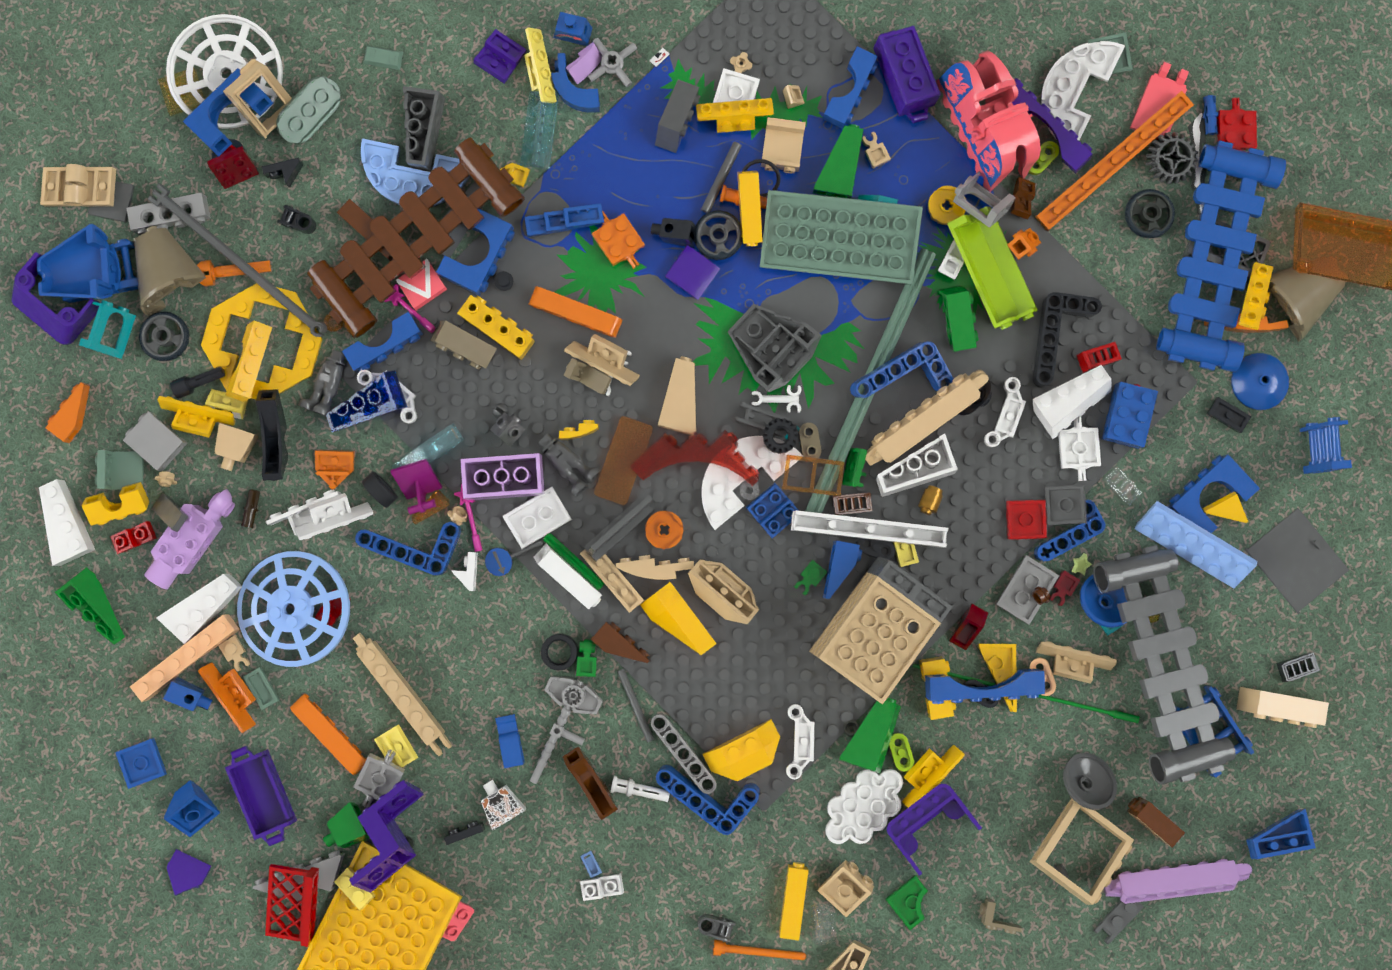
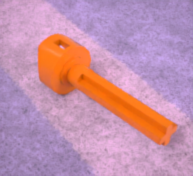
M211 260L201 261L197 264L203 273L209 272V275H205L206 278L200 282L205 287L215 286L216 277L246 275L234 264L214 267ZM270 260L248 263L258 273L272 272Z

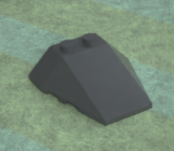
M755 304L728 331L754 380L768 392L788 384L812 358L821 338V334L809 324L793 320L786 315L782 316Z

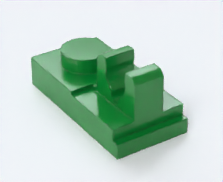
M850 448L841 485L851 487L864 486L859 481L861 476L866 477V473L862 472V469L866 462L867 450Z

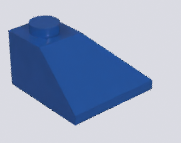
M190 780L174 793L164 815V820L191 837L220 814V811L202 788Z

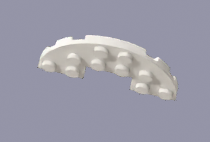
M1110 41L1079 45L1060 57L1049 71L1042 89L1041 105L1044 103L1051 110L1050 114L1054 118L1058 116L1065 123L1063 126L1068 131L1070 129L1078 135L1077 140H1080L1091 118V115L1074 108L1089 76L1091 75L1108 82L1125 45Z
M763 436L741 438L724 447L709 464L702 484L704 512L714 530L745 506L733 492L736 487L760 467L775 481L798 462L803 455L794 447L787 453L778 454L771 452L764 444ZM773 438L777 443H784L780 439Z

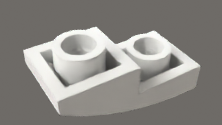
M621 873L580 881L583 901L624 893Z

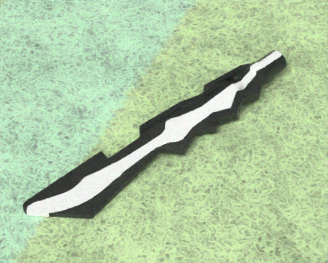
M1203 112L1188 126L1191 144H1196L1193 151H1198V154L1194 155L1198 162L1202 151V143H1206ZM1193 162L1197 168L1193 170L1190 176L1193 191L1200 184L1205 183L1206 168L1199 167L1198 162ZM1196 203L1197 214L1199 215L1202 213L1203 205Z

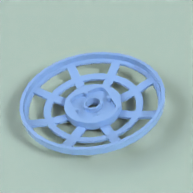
M287 551L275 554L260 562L243 582L237 602L239 627L248 645L266 661L285 667H299L312 664L327 656L344 636L350 617L348 590L338 571L321 557L301 551ZM300 557L312 562L306 571L295 568L283 569L282 558ZM274 561L276 572L267 576L259 586L250 581L259 569ZM319 565L331 575L338 590L327 593L322 583L313 576ZM295 574L302 576L297 586H287L285 575ZM277 578L279 589L272 594L263 590L270 581ZM309 581L316 586L320 592L319 596L311 598L309 593L304 590ZM247 588L254 593L251 604L252 617L243 620L242 600ZM259 597L268 602L267 612L257 615V603ZM341 597L342 615L339 627L336 629L327 625L330 614L329 601ZM290 603L295 608L291 615L286 611V607ZM323 603L322 620L319 621L313 618L314 605ZM269 620L275 627L271 637L264 632L260 622ZM308 624L317 628L306 640L302 639L300 630ZM254 625L259 635L268 642L265 653L259 650L251 641L245 628ZM282 631L292 632L295 643L286 644L278 642ZM322 632L334 636L323 650L314 656H309L305 646L314 642ZM275 647L286 650L298 649L302 660L284 661L273 658L272 654Z

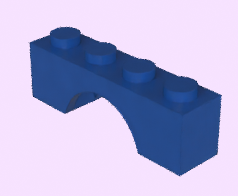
M858 46L856 47L847 67V70L853 76L854 88L845 96L832 97L824 113L823 120L842 129L845 124H850L854 115L851 113L853 107H858L862 99L859 95L862 90L866 91L870 80H868L870 73L874 74L878 66L876 59L878 56Z
M407 312L392 321V334L383 345L368 347L358 341L342 352L353 371L359 373L361 370H369L371 368L370 365L375 362L381 363L385 361L387 355L392 352L394 354L400 352L407 343L413 344L417 342L423 333L412 314Z

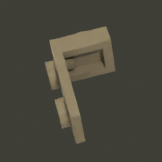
M573 358L568 363L564 373L565 377L579 381L603 395L612 380L605 373L589 366L583 361Z
M985 898V902L981 903L979 911L980 915H982L981 922L986 925L985 928L990 930L1002 928L1010 934H1016V931L1022 932L1023 928L1020 925L993 920L996 903L992 899Z

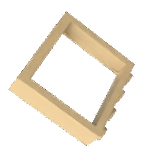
M1071 798L1030 860V863L1087 905H1093L1100 900L1102 896L1100 893L1104 887L1111 883V876L1114 871L1121 867V860L1124 855L1131 851V844L1134 839L1095 810L1084 808ZM1079 809L1122 840L1089 894L1045 862Z

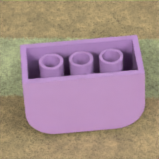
M540 453L461 459L463 499L484 500L545 494L542 455Z

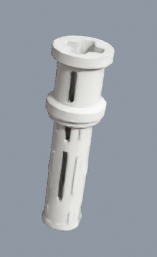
M615 775L610 792L624 793L628 797L633 794L668 802L670 795L667 790L638 784L633 779L629 781L619 779ZM642 790L650 791V792H654V793H658L659 795L653 794V793L644 792V791H642Z

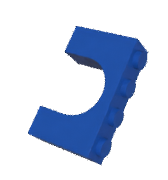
M239 68L230 74L183 121L218 157L232 144L219 130L217 122L221 111L226 106L232 104L223 91L241 75ZM254 82L239 95L259 116L273 104L272 100Z
M478 209L484 216V219L472 229L488 238L490 249L487 257L477 265L467 266L444 256L436 273L440 277L480 296L482 292L486 291L489 285L487 281L490 275L493 276L497 270L496 264L499 258H503L506 252L505 246L507 242H511L515 232L513 231L512 224Z
M1218 455L1211 462L1213 465L1209 469L1204 468L1197 475L1199 478L1195 482L1190 481L1183 487L1185 491L1181 495L1177 493L1169 500L1171 504L1168 508L1210 533L1215 531L1218 527L1203 512L1199 501L1201 491L1207 484L1211 482L1223 484L1231 493L1235 492L1238 495L1240 502H1246L1260 489L1229 455Z

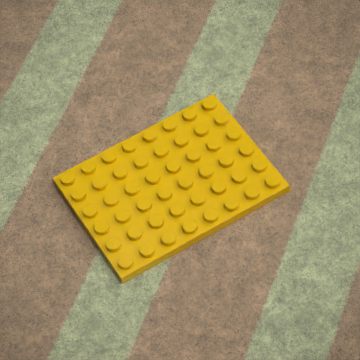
M362 841L349 867L356 872L358 869L364 868L374 856L380 853L374 845L367 841ZM407 864L372 891L376 896L362 910H359L344 892L338 888L297 970H426L462 896Z

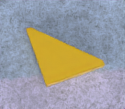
M1235 492L1202 508L1206 514L1243 523L1248 522L1239 497Z

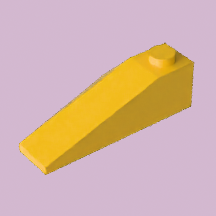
M671 582L640 604L651 621L700 655L717 644Z

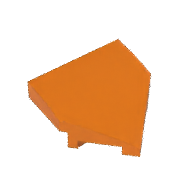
M315 450L316 474L332 490L335 489L354 471L355 451Z

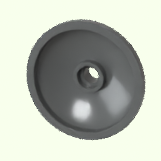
M1079 753L1067 761L1063 771V780L1069 795L1074 801L1090 810L1104 809L1114 801L1117 793V782L1113 771L1104 760L1090 753Z

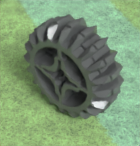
M1168 132L1164 136L1159 135L1158 141H1152L1154 147H1148L1151 154L1146 155V158H1150L1146 165L1152 166L1148 171L1149 173L1155 171L1153 178L1160 177L1159 182L1161 183L1166 180L1167 184H1171L1172 181L1174 184H1177L1180 180L1185 181L1186 175H1192L1190 169L1194 170L1197 168L1193 162H1198V159L1194 158L1198 151L1192 150L1196 144L1189 145L1191 138L1185 139V134L1178 136V132H1173L1172 135ZM1170 142L1167 152L1160 154L1161 149ZM1179 146L1182 148L1184 155L1179 152ZM1171 155L1174 158H1178V160L1173 161L1172 159L1165 157ZM1159 161L1165 164V170L1161 167ZM1184 162L1183 167L1180 169V171L1174 174V170L1177 169L1178 163Z

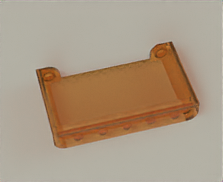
M1299 203L1295 208L1293 269L1298 273H1307L1392 290V221Z

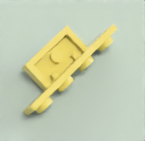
M528 27L525 31L530 52L524 55L531 89L533 92L539 91L541 102L555 103L557 100L542 32L540 29Z

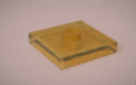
M193 68V81L197 82L199 78L196 69ZM186 70L174 74L176 87L188 84ZM167 76L158 79L169 115L173 116L184 112L170 92ZM202 89L197 90L201 97L205 99ZM191 92L180 95L190 110L197 108L201 104Z

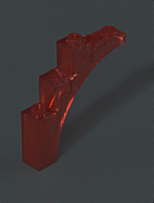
M726 430L709 445L707 444L708 440L702 433L698 434L694 431L679 446L677 445V440L671 434L668 435L665 432L630 465V468L642 480L669 465L695 461L713 463L728 468L743 477L752 486L759 480L757 469L745 462L746 458L741 452L735 451L739 444L737 442L738 438L732 432L728 433Z

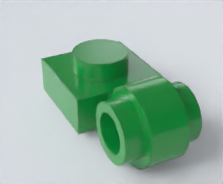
M584 639V641H580L579 652H582L584 656H577L576 676L596 677L597 657H590L591 653H595V643L591 639Z

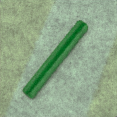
M551 533L544 537L543 541L594 588L600 590L605 583Z

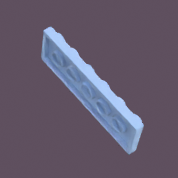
M1158 501L1155 502L1135 526V530L1165 548L1172 549L1175 554L1232 588H1235L1257 566L1258 561Z

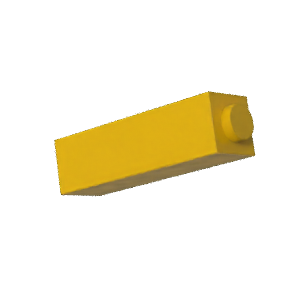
M757 171L737 172L742 242L746 246H757L759 242H762L759 173Z
M793 862V865L788 864L779 930L780 938L798 941L800 938L809 871L808 867H804L805 864L801 862Z

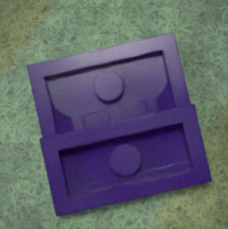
M495 29L485 41V46L474 58L473 63L505 84L526 54L527 49Z
M686 245L665 277L698 300L720 268Z

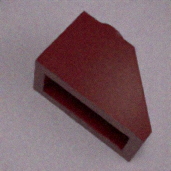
M971 604L962 616L949 641L967 650L984 628L988 612Z

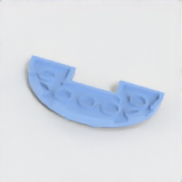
M362 139L361 160L366 175L375 189L388 200L400 205L399 200L406 192L413 191L420 197L433 186L428 179L430 172L397 165L400 153L399 146ZM436 154L433 169L443 167L450 172L460 162L457 158ZM468 176L464 181H462L459 184L461 189L466 184L470 176ZM442 198L440 201H438V202H437L435 205H433V206H436V205H438V204H441V203L445 202L444 198Z

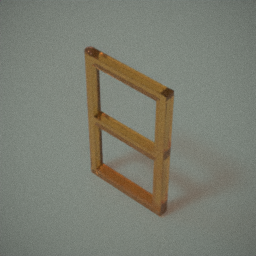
M787 455L782 489L841 496L845 462ZM790 459L813 462L810 488L787 486ZM817 463L840 465L837 492L814 489Z

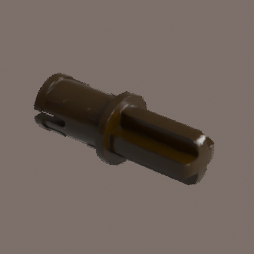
M249 490L246 506L243 507L245 510L241 526L254 527L256 511H259L257 506L260 491Z

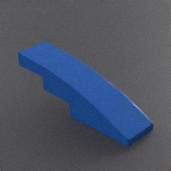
M601 203L563 208L560 211L544 212L542 215L524 217L527 237L569 231L604 223Z

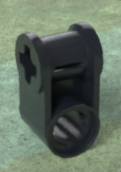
M284 205V212L277 223L305 234H311L316 230V222L308 214L300 212L291 206ZM309 220V225L303 228V223Z

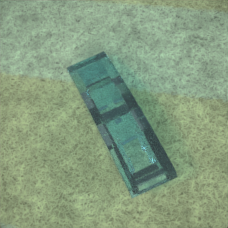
M453 423L419 445L392 465V467L395 469L423 459H427L429 464H431L464 439Z

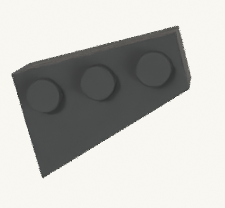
M679 79L677 80L658 124L655 146L677 153L681 139L687 132L688 121L691 122L694 115L693 108L700 101L701 96L698 95V86Z

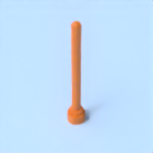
M714 939L713 955L721 956V954L726 952L795 960L806 959L804 952L727 945L726 942Z

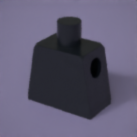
M663 218L662 224L652 223L651 234L659 235L663 242L685 247L688 245L691 248H695L694 232L696 226L692 221Z

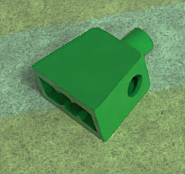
M349 802L327 822L331 833L323 837V840L328 847L336 843L338 847L348 848L370 838L358 819L362 814L358 804Z

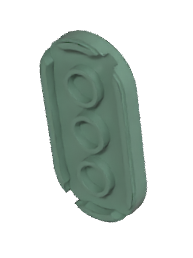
M323 76L310 79L279 113L276 126L281 137L290 143H303L309 140L339 107L341 93L338 85L333 80Z

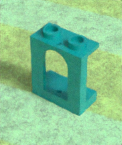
M104 300L101 303L93 301L92 304L99 306L88 340L81 338L79 346L122 359L136 315L130 314V309L118 306L116 309L113 307V303ZM116 312L122 315L123 325L114 349L102 345L100 342L109 316Z

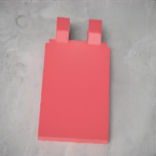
M1164 62L1158 74L1154 73V75H1151L1130 129L1137 130L1179 92L1183 91L1186 94L1187 89L1184 82L1189 71L1181 69L1176 80L1166 78L1171 64ZM1171 124L1160 135L1164 136L1165 133L1170 132L1173 124Z

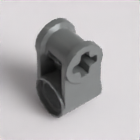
M703 914L698 918L697 924L699 931L703 935L731 942L730 935L736 922L723 917ZM709 920L712 924L709 928H703L701 926L702 922Z

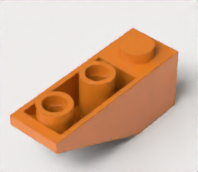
M80 382V384L75 385L70 397L60 404L59 411L48 420L46 429L63 442L70 443L82 428L90 389L88 384Z

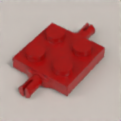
M1232 98L1231 110L1218 111L1217 142L1220 140L1232 143V149L1241 151L1248 150L1249 148L1257 149L1256 111L1240 109V98Z

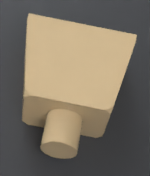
M219 423L215 454L224 457L220 468L232 471L235 461L245 463L258 439V435Z

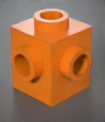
M1031 228L1026 231L1021 229L1012 236L1014 239L1007 246L1019 260L1025 255L1030 257L1037 252L1036 247L1041 244V241Z

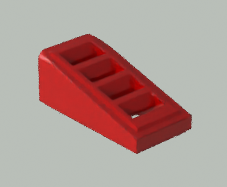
M1116 342L1083 351L1077 355L1083 373L1100 365L1105 366L1122 359ZM1108 348H1109V350H1110V352H1111V355H1112V358H1111V359H1110V356H1109L1108 351H1107ZM1100 351H1102L1105 361H1103Z

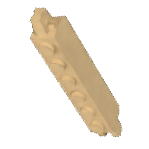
M977 370L969 376L965 373L955 377L950 385L940 388L935 396L925 399L917 409L907 412L902 420L892 423L884 433L877 434L874 440L871 441L873 445L867 450L865 460L870 466L882 459L890 463L978 400L981 394L978 389L988 382V375L983 370Z
M361 633L357 634L353 638L358 645L356 648L357 656L427 746L429 745L438 756L442 755L441 748L435 743L437 738L448 749L452 747L451 742L444 734L445 730L378 643L370 638L366 640Z

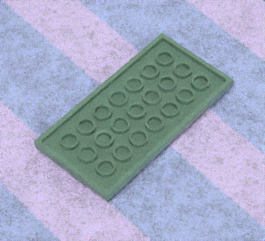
M768 190L760 267L913 284L923 206Z

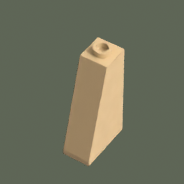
M681 356L680 359H675L658 427L695 436V363L691 362L692 359Z

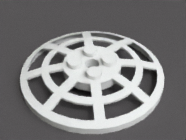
M221 14L202 18L181 32L170 49L167 58L166 74L170 92L176 103L186 114L189 115L193 111L187 107L180 95L191 92L196 100L202 103L205 99L201 97L197 90L208 87L213 92L227 79L222 77L224 70L229 69L233 73L237 68L241 69L247 64L243 57L240 56L244 46L249 48L257 57L256 60L264 65L276 59L277 80L282 85L283 67L279 51L273 40L261 27L248 19L236 15ZM228 22L240 24L242 27L239 36L229 34L215 36L211 25ZM204 28L208 39L200 43L192 54L181 50L184 42L192 34ZM249 29L263 37L272 51L262 56L259 50L246 40ZM233 41L236 42L233 51H222L218 42ZM211 45L214 54L207 61L198 58L199 54ZM177 56L188 61L186 69L188 84L176 87L174 77ZM194 65L203 68V80L193 81ZM261 76L260 84L254 83L266 95L272 96L271 100L274 104L278 96L272 88L265 86L266 81ZM236 107L224 108L221 113L238 112L241 122L217 124L218 128L228 129L245 126L249 123Z

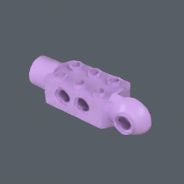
M227 489L221 493H216L208 504V510L199 505L184 504L181 509L188 515V518L180 530L175 532L168 526L151 550L154 561L144 574L149 581L163 589H168L178 574H189L223 527L220 517H227L235 507V503L232 502L231 493Z

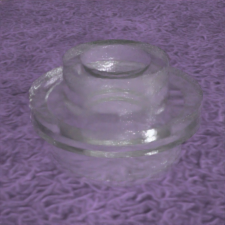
M746 481L740 487V494L746 500H753L759 494V487L753 481ZM747 487H751L753 489L752 494L746 493Z

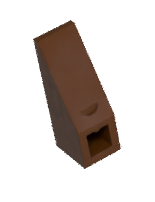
M607 621L591 638L606 653L644 663L650 661L648 659L649 654L643 648L638 650L633 645L635 641L628 635L624 637L619 632L621 628L613 621L611 623Z

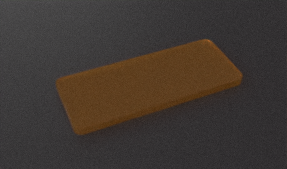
M625 416L620 418L594 491L596 496L621 505L627 504L653 431L651 425Z

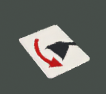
M662 48L649 61L657 67L669 53Z

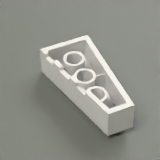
M945 433L878 474L876 481L881 496L884 497L955 474L958 469Z
M56 479L39 487L52 566H61L94 551V545L65 480Z
M222 574L158 616L157 619L183 644H186L205 629L241 590L242 585L230 574Z

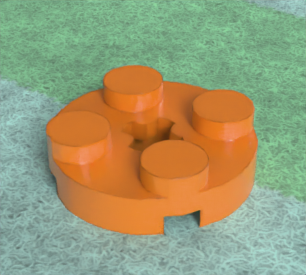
M659 511L651 515L647 520L645 528L648 541L653 546L661 549L676 546L681 541L684 532L681 519L675 513L669 511ZM661 525L664 527L668 525L670 527L668 535L665 533L661 535L659 533Z

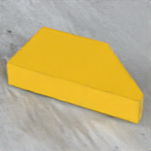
M514 163L503 167L513 177L514 180L511 183L524 188L530 169Z

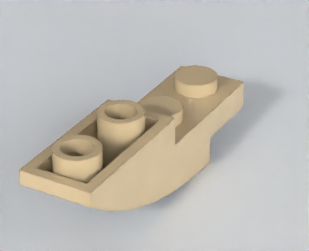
M650 555L638 556L639 560L631 561V558L619 559L620 563H616L617 568L629 574L661 580L677 579L676 571L688 570L694 567V561H690L689 558L678 559V563L673 564L670 563V560L659 561V565L655 566V558L650 559Z

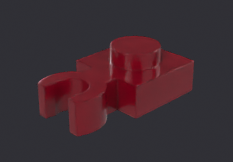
M1062 570L1053 585L1057 591L1050 595L1049 600L1053 601L1058 596L1060 598L1058 606H1062L1065 603L1064 596H1072L1080 579Z

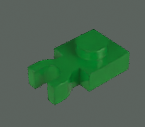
M811 560L800 574L804 577L803 580L797 582L794 587L797 589L799 585L803 584L805 591L802 594L806 596L810 585L812 584L816 587L827 571L814 560Z

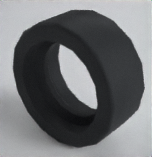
M372 471L362 480L366 490L385 508H388L398 498L395 491L376 472Z
M554 634L548 637L542 644L541 658L550 669L557 671L565 670L571 667L577 659V645L568 635ZM555 641H564L571 649L570 658L564 663H555L548 655L549 646Z

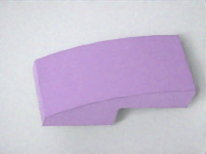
M593 42L578 53L580 57L566 67L576 84L584 80L601 62L602 55Z

